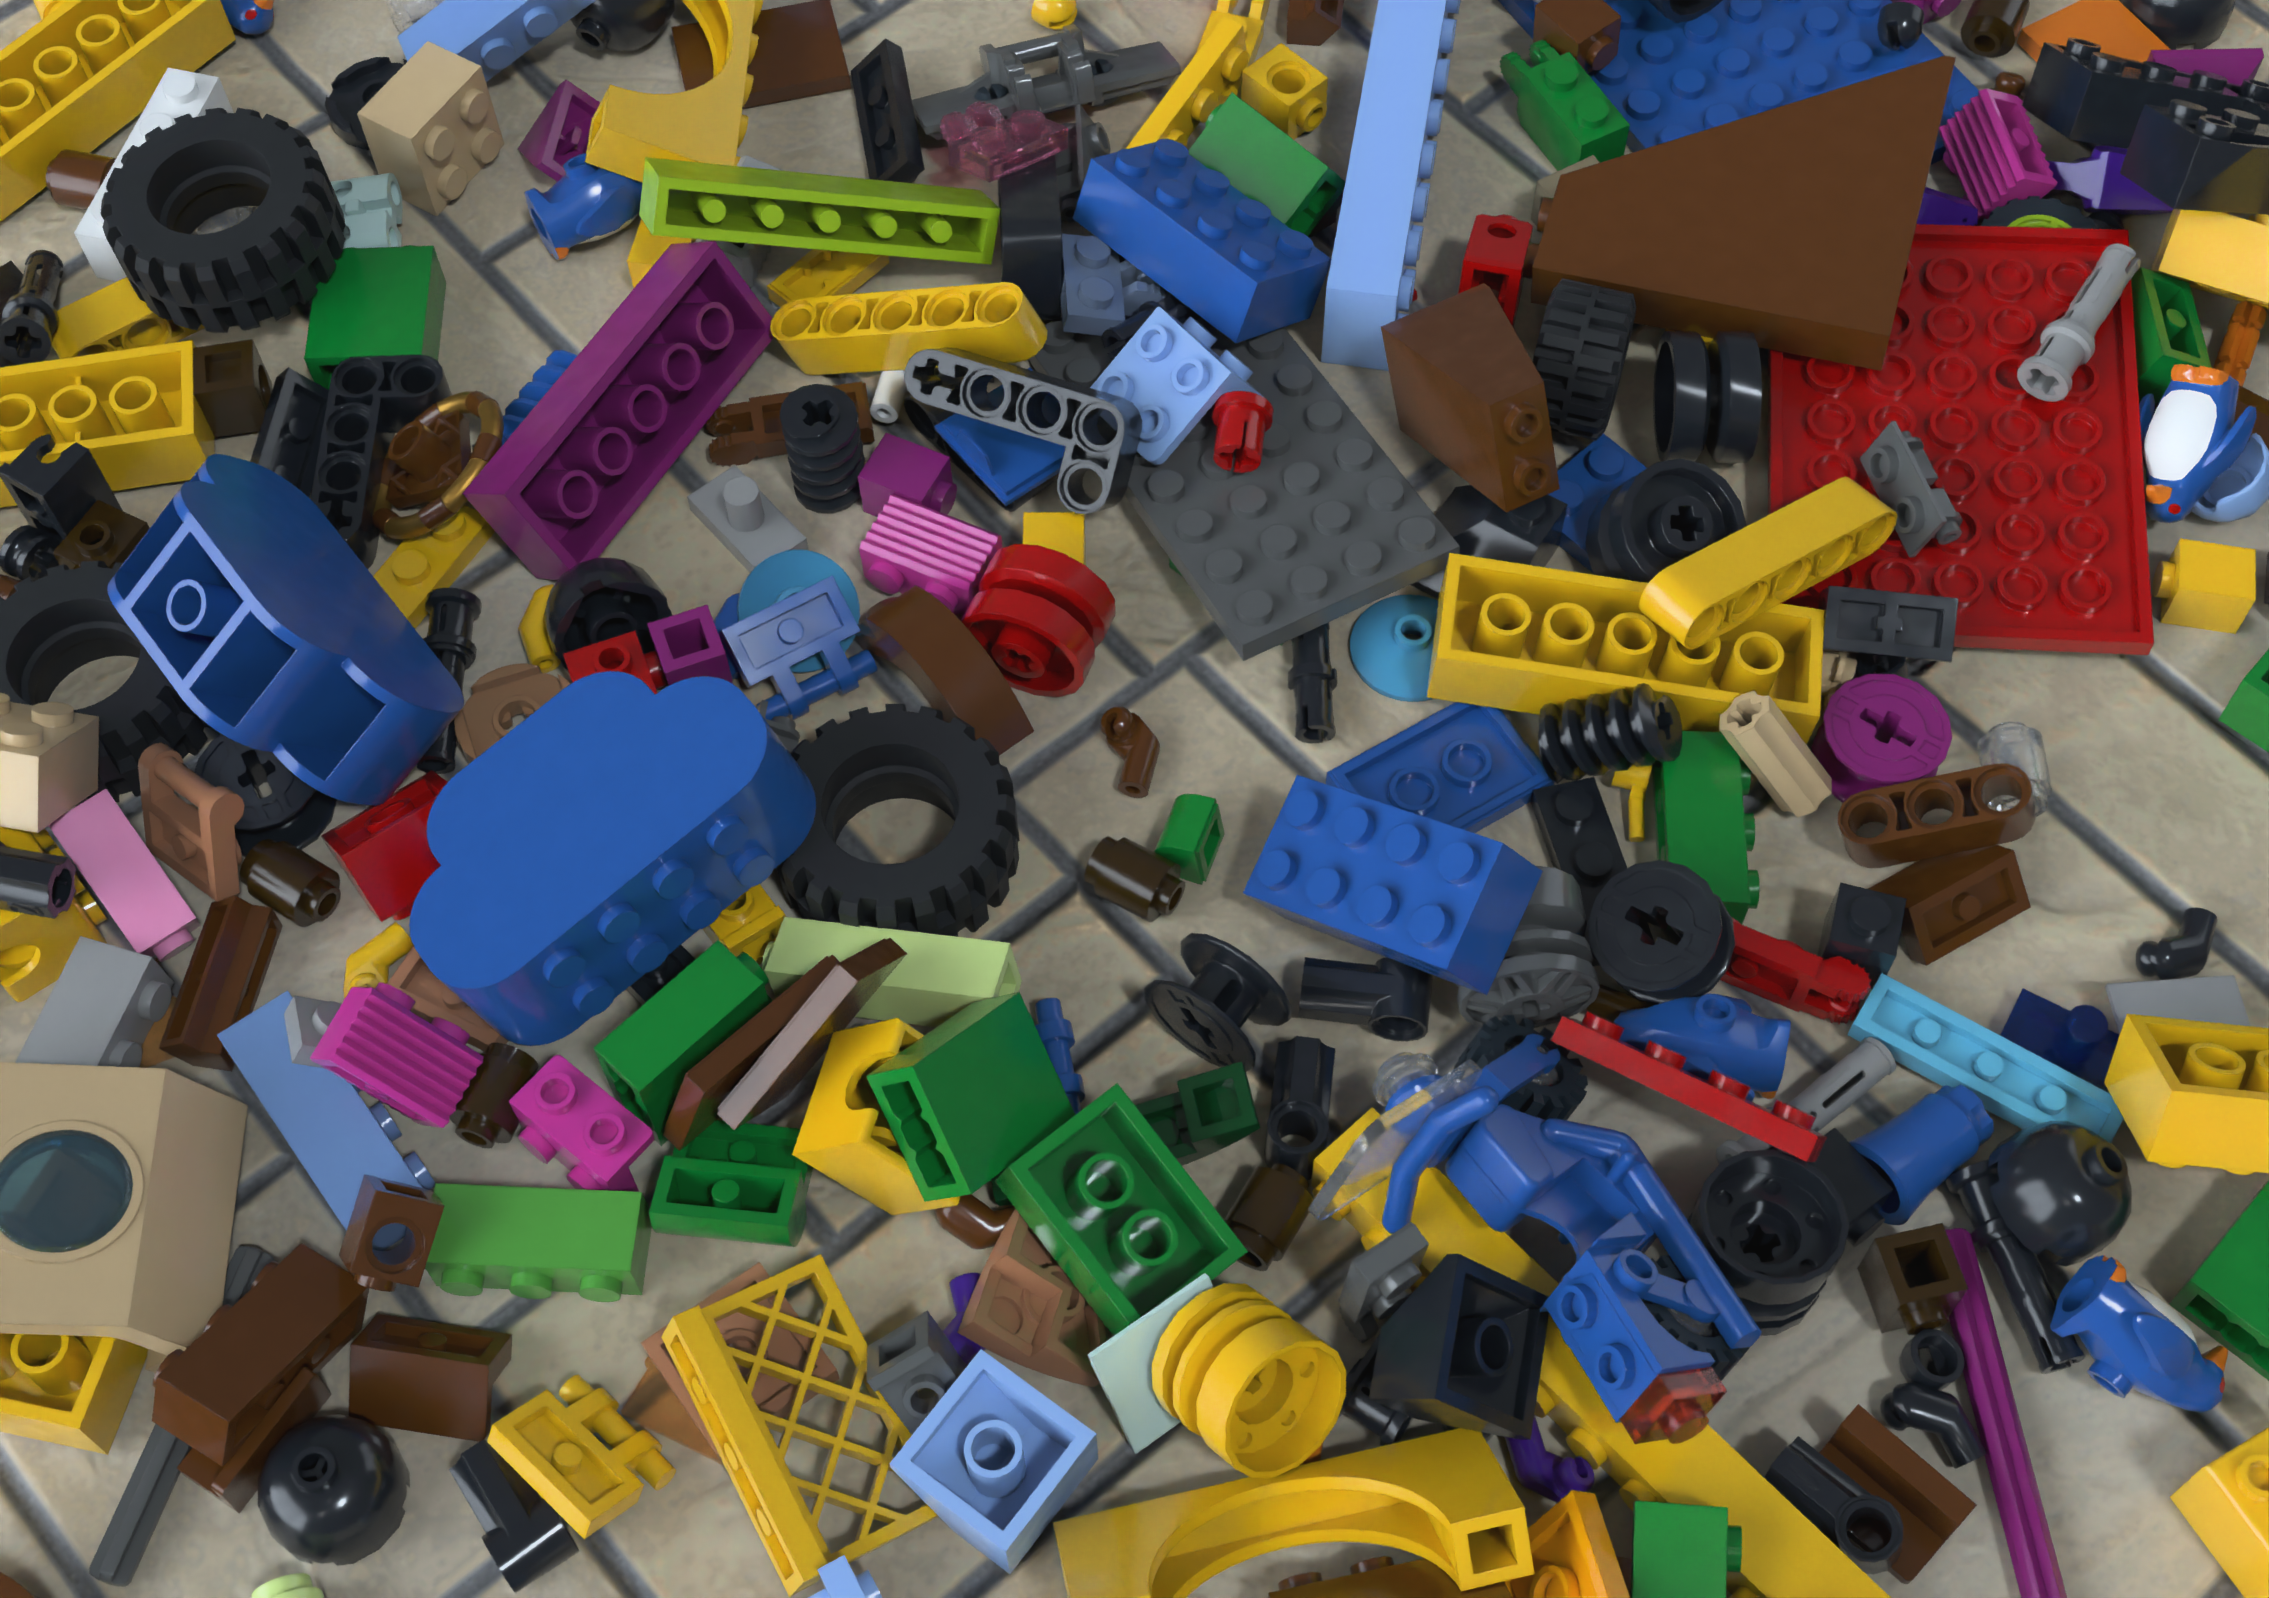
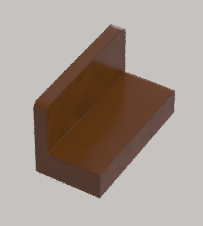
M1999 845L1919 860L1868 888L1869 890L1907 899L1901 930L1910 959L1926 966L2031 908L2014 850Z
M377 1314L351 1343L349 1417L364 1420L375 1426L477 1442L484 1440L489 1434L491 1426L492 1385L511 1361L512 1334Z
M303 1367L226 1464L221 1466L192 1448L178 1465L177 1469L185 1477L240 1513L258 1490V1476L268 1452L289 1430L314 1418L329 1399L331 1393L316 1373L307 1367Z
M1859 1404L1845 1418L1829 1442L1819 1452L1871 1495L1879 1496L1890 1502L1899 1512L1903 1523L1902 1552L1897 1562L1887 1571L1903 1584H1909L1918 1575L1945 1541L1977 1506L1976 1503ZM1874 1518L1858 1519L1847 1531L1848 1537L1865 1552H1875L1883 1549L1891 1538L1886 1526Z

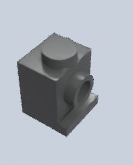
M928 1310L867 1346V1383L874 1392L880 1391L912 1435L968 1366L958 1355L954 1346Z

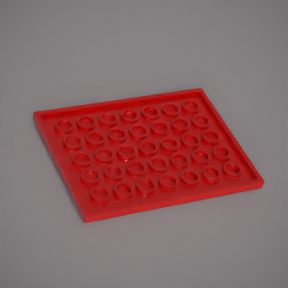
M1916 224L1882 371L1768 349V515L1845 476L1854 480L1880 500L1860 461V457L1891 421H1896L1901 432L1909 431L1913 437H1919L1924 444L1923 449L1938 476V479L1932 485H1929L1930 488H1944L1955 511L1959 512L1963 519L1959 526L1962 534L1958 539L1941 545L1936 538H1931L1915 557H1909L1894 528L1889 538L1877 551L1782 602V604L1818 609L1820 591L1829 585L1959 598L1953 647L2149 655L2154 645L2132 281L2129 280L2109 315L2097 330L2094 337L2095 352L2086 364L2077 367L2071 377L2072 388L2063 400L2049 402L2035 398L2020 385L2017 378V371L2024 360L2034 356L2040 348V336L2045 327L2064 316L2087 277L2094 270L2106 247L2111 244L2129 246L2128 230Z

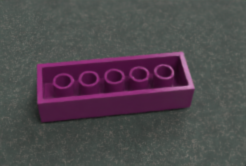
M715 241L671 244L462 493L537 579L558 580L562 574L578 563L598 558L774 338L770 330L772 317Z

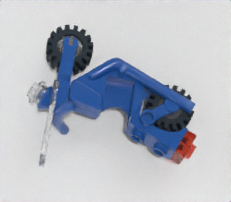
M1504 1015L1501 1020L1495 1016L1490 1018L1486 1024H1483L1459 1057L1454 1069L1444 1076L1438 1075V1066L1428 1054L1402 1052L1386 1060L1379 1068L1378 1076L1372 1085V1094L1380 1105L1385 1106V1113L1371 1123L1353 1143L1311 1203L1308 1211L1318 1221H1323L1390 1177L1382 1224L1385 1230L1393 1234L1411 1221L1419 1177L1426 1168L1437 1166L1450 1157L1445 1165L1448 1178L1492 1229L1498 1232H1506L1525 1217L1531 1216L1548 1223L1560 1231L1558 1240L1561 1244H1572L1576 1253V1263L1563 1276V1280L1543 1303L1544 1305L1541 1307L1540 1312H1549L1560 1330L1564 1342L1571 1348L1615 1422H1622L1635 1444L1668 1439L1672 1444H1678L1699 1434L1709 1422L1707 1414L1727 1392L1721 1381L1757 1341L1762 1331L1638 1144L1630 1136L1620 1131L1567 1121L1587 1093L1584 1090L1588 1085L1587 1076L1579 1074L1583 1069L1579 1058L1569 1059L1567 1055L1571 1050L1552 1042L1550 1039L1554 1033L1546 1027L1539 1033L1534 1030V1021L1523 1018L1518 1025L1514 1015ZM1658 1237L1670 1256H1660L1655 1261L1644 1253Z

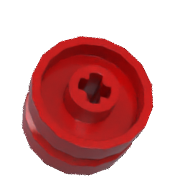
M1013 544L998 549L992 557L980 580L979 593L969 603L961 622L983 646L1011 688L1037 696L1062 697L1076 693L1085 682L1095 660V649L1104 640L1115 617V598L1101 578L1086 565L1068 555L1039 545Z

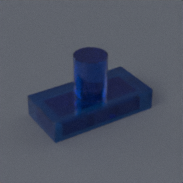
M2023 988L1999 1035L2109 1093L2104 1081L2119 1034L2108 1029V1021L2105 1015L2099 1009L2089 1005H2079L2069 1011Z

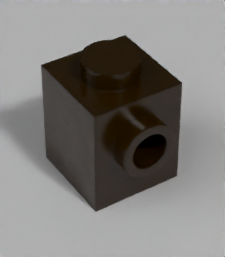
M97 500L54 550L53 555L60 565H68L69 569L81 568V561H105L108 568L113 569L115 562H125L150 528L147 522Z
M1943 1223L1875 1238L1857 1267L1881 1333L1905 1328L1908 1335H1916L1925 1329H1939L1949 1322L1948 1317L1968 1290Z

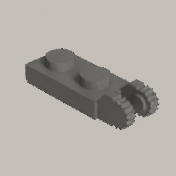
M1409 1222L1351 1263L1338 1302L1340 1303L1341 1318L1344 1320L1345 1325L1354 1337L1362 1343L1376 1335L1379 1330L1372 1313L1379 1320L1391 1314L1393 1315L1412 1294L1409 1287L1422 1275L1419 1267L1429 1243L1412 1222Z

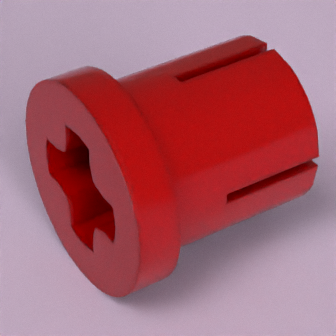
M1232 391L1221 395L1214 403L1212 419L1217 429L1213 460L1220 468L1231 471L1235 448L1233 472L1247 473L1256 470L1260 466L1265 432L1272 426L1274 413L1272 404L1266 398L1248 391Z

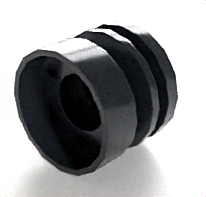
M1776 1150L1744 1151L1722 1161L1705 1180L1695 1202L1694 1210L1688 1218L1689 1223L1762 1331L1761 1336L1777 1335L1798 1325L1815 1305L1820 1292L1826 1285L1827 1278L1840 1260L1845 1250L1849 1230V1222L1843 1199L1827 1176L1808 1162Z

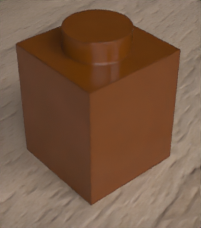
M1543 0L1535 5L1533 43L1543 39L1544 41L1547 40V43H1550L1551 48L1553 47L1559 55L1570 52L1587 74H1589L1593 70L1603 69L1617 56L1621 16L1603 0Z

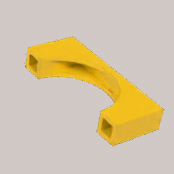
M682 0L699 22L708 40L713 58V79L697 88L671 94L643 93L610 84L591 120L585 162L642 183L645 157L737 166L741 158L736 156L737 148L741 145L748 126V116L742 114V107L749 98L754 79L753 75L747 73V66L750 65L755 55L759 39L757 34L752 33V27L758 20L763 0Z
M1463 1428L1299 1465L1273 1478L1247 1477L1053 1522L1068 1598H1186L1213 1576L1245 1560L1284 1548L1325 1542L1371 1543L1408 1551L1425 1558L1445 1571L1455 1581L1461 1591L1535 1574L1524 1505L1482 1433Z

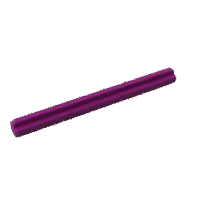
M1964 1228L1946 1229L1945 1231L1968 1286L1967 1292L1950 1314L1949 1320L1954 1340L1963 1352V1374L1980 1440L1987 1452L1984 1456L2021 1598H2067L1972 1237Z

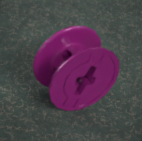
M1866 674L1847 681L1830 697L1823 716V724L1818 728L1811 752L1832 778V795L1843 803L1851 795L1861 791L1936 776L1938 766L1946 759L1952 741L1950 718L1938 698L1918 682L1895 674Z

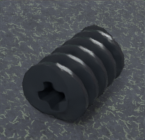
M812 384L802 386L789 393L781 405L779 417L783 426L782 432L785 438V447L788 453V462L791 468V477L797 500L806 509L816 513H836L845 510L861 497L858 475L865 466L863 444L860 437L861 431L855 404L844 391L831 385Z
M1645 683L1637 684L1633 690L1632 698L1625 689H1614L1610 694L1609 703L1602 694L1595 693L1587 698L1586 706L1579 699L1575 698L1568 699L1563 704L1562 711L1556 704H1545L1540 709L1538 731L1540 758L1544 770L1549 778L1558 784L1563 779L1580 780L1586 774L1589 776H1600L1609 770L1625 771L1632 765L1636 767L1651 766L1656 760L1660 762L1675 761L1680 755L1683 730L1680 714L1669 696L1662 695L1660 699H1657L1653 689L1649 684Z

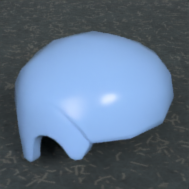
M2257 433L2252 434L2244 451L2233 465L2219 475L2212 486L2196 502L2191 510L2195 515L2214 522H2232L2250 517L2269 499V449L2260 435Z

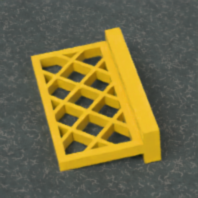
M821 1254L702 1309L697 1305L672 1317L661 1338L789 1597L814 1585L821 1578L817 1569L845 1555L848 1563H851L939 1517L927 1504L907 1515L877 1505L887 1471L894 1472L889 1463L894 1458L892 1454L895 1444L900 1451L912 1434L880 1391L874 1392L867 1383L868 1345ZM810 1278L824 1304L817 1325L779 1312L786 1290ZM775 1295L771 1308L756 1304ZM737 1312L765 1322L755 1355L727 1346L716 1322ZM830 1317L838 1333L827 1329ZM774 1326L813 1339L802 1372L763 1359ZM822 1343L849 1352L856 1366L849 1389L811 1376ZM737 1365L750 1369L746 1382ZM759 1372L797 1385L787 1419L759 1410L752 1396ZM862 1381L871 1396L859 1392ZM807 1389L845 1402L834 1436L796 1423ZM854 1406L881 1415L888 1429L882 1453L844 1440ZM769 1429L782 1433L778 1447ZM791 1437L830 1450L819 1485L791 1475L784 1461ZM839 1454L877 1466L867 1502L829 1489ZM801 1494L814 1498L811 1511H809ZM824 1502L863 1515L855 1542L832 1554L817 1527ZM873 1519L888 1524L868 1535Z

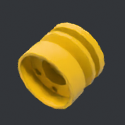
M1223 1283L1199 1293L1174 1316L1160 1337L1152 1361V1389L1162 1408L1173 1417L1181 1420L1188 1430L1202 1437L1206 1445L1234 1469L1251 1478H1273L1298 1467L1322 1445L1336 1424L1346 1397V1369L1338 1351L1309 1329L1294 1321L1288 1313L1274 1305L1263 1294L1247 1284Z

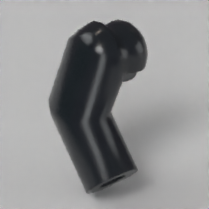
M2194 907L2186 909L2178 936L2162 938L2159 943L2145 941L2138 947L2136 951V967L2138 971L2147 977L2158 975L2160 980L2180 979L2197 975L2203 970L2207 962L2218 922L2217 916L2203 908Z

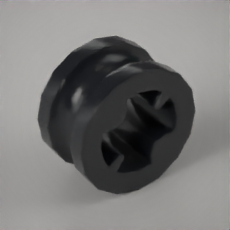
M31 525L21 526L15 529L4 541L0 550V567L3 572L18 577L20 581L30 577L34 582L48 576L46 569L60 565L53 555L60 542L52 536L43 534L41 530Z

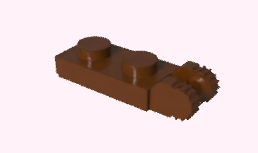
M860 381L833 385V387L844 391L854 402L858 413L862 443L874 442L866 383ZM791 392L751 397L748 402L728 404L725 407L719 406L706 422L708 433L717 436L715 440L712 439V443H709V455L712 463L715 462L716 465H722V467L725 465L730 467L732 464L736 466L748 464L756 456L759 459L788 454L782 432L783 426L779 416L781 405Z

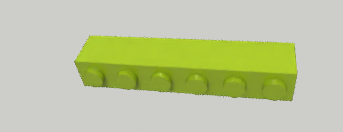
M645 157L639 216L651 234L657 236L992 265L1001 209L984 192L976 189Z

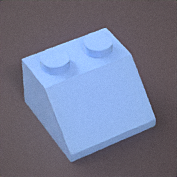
M980 1349L889 1464L891 1469L956 1534L1007 1573L1011 1574L1098 1460L1097 1434Z

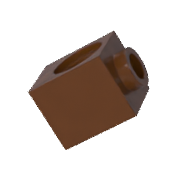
M364 1174L339 1253L347 1270L355 1274L353 1280L356 1283L385 1292L395 1291L397 1283L419 1288L444 1210L443 1203L432 1190ZM391 1223H399L406 1226L405 1237L396 1248L390 1251L372 1249L373 1238L383 1226Z

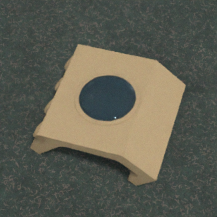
M0 1062V1333L101 1336L122 1339L148 1349L145 1370L156 1373L161 1363L170 1353L176 1349L185 1351L203 1334L210 1318L223 1304L248 1105L166 1068Z

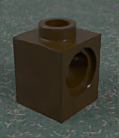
M253 339L194 347V396L214 437L260 431L272 393V381Z

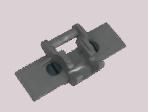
M1075 24L1063 26V32L997 48H994L992 44L979 46L984 75L967 86L913 99L912 104L914 115L926 135L929 134L935 139L940 140L981 129L987 132L1001 131L1011 125L1022 123L1023 119L1073 108L1079 104L1105 106L1115 102L1119 96L1169 85L1176 75L1181 74V68L1176 59L1160 41L1110 52L1087 50L1084 48L1082 30ZM1059 56L1056 73L1031 78L1030 74H1025L1023 64Z

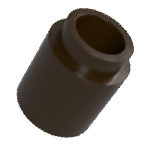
M1973 0L1961 28V39L1965 46L1973 53L1983 57L1994 58L2007 54L2013 48L2030 7L2029 0Z
M1110 836L1103 838L1093 851L1084 874L1085 882L1095 887L1096 895L1148 922L1155 921L1161 914L1165 916L1171 915L1178 906L1185 890V882L1179 879L1181 873L1179 864L1126 837L1120 840Z
M266 839L259 842L246 855L240 868V880L247 885L248 893L268 907H272L273 910L301 927L325 920L334 912L340 901L339 874L287 841L275 842L271 839Z
M491 1043L485 1054H481L484 1056L483 1063L477 1068L476 1075L470 1080V1086L463 1092V1098L456 1104V1111L450 1115L451 1121L457 1125L455 1133L464 1141L481 1148L489 1149L494 1146L495 1142L509 1143L512 1140L519 1121L509 1100L535 1075L538 1069L537 1061L529 1054L503 1043Z
M1276 1163L1272 1168L1259 1166L1253 1171L1224 1219L1248 1250L1247 1253L1237 1260L1238 1262L1258 1271H1266L1272 1261H1280L1285 1255L1314 1206V1199L1307 1191L1309 1183L1296 1170Z

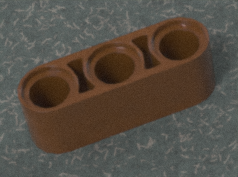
M2007 763L1991 764L1861 791L1851 795L1843 802L1838 812V826L1848 855L1855 863L1866 868H1883L2012 842L2023 838L2032 829L2036 820L2032 785L2027 774L2019 767ZM2001 795H2010L2020 800L2013 808L2006 811H1996L1987 806L1992 799ZM1934 809H1945L1953 813L1947 821L1940 824H1927L1921 821L1927 812ZM1869 822H1879L1886 825L1885 830L1875 837L1863 838L1856 835L1857 830Z

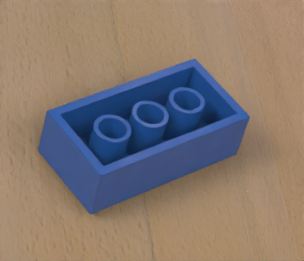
M1160 139L1157 142L1130 149H1121L1118 152L1091 158L1073 215V219L1098 237L1102 242L1235 343L1309 319L1331 264V258L1313 245V241L1307 235L1290 229L1271 215V210L1266 205L1249 199L1230 185L1229 179L1224 174L1207 168L1189 155L1188 149L1183 144L1170 139Z
M1297 775L1243 894L1287 920L1487 995L1543 871L1502 842Z

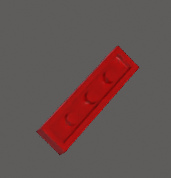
M1586 1011L1582 1022L1565 1016L1561 1017L1551 1039L1552 1042L1801 1160L1816 1162L1827 1136L1811 1129L1816 1119L1815 1116L1777 1099L1772 1110L1746 1099L1751 1089L1750 1086L1713 1069L1707 1080L1682 1069L1687 1059L1686 1056L1651 1040L1648 1041L1644 1051L1619 1040L1624 1027L1589 1011Z

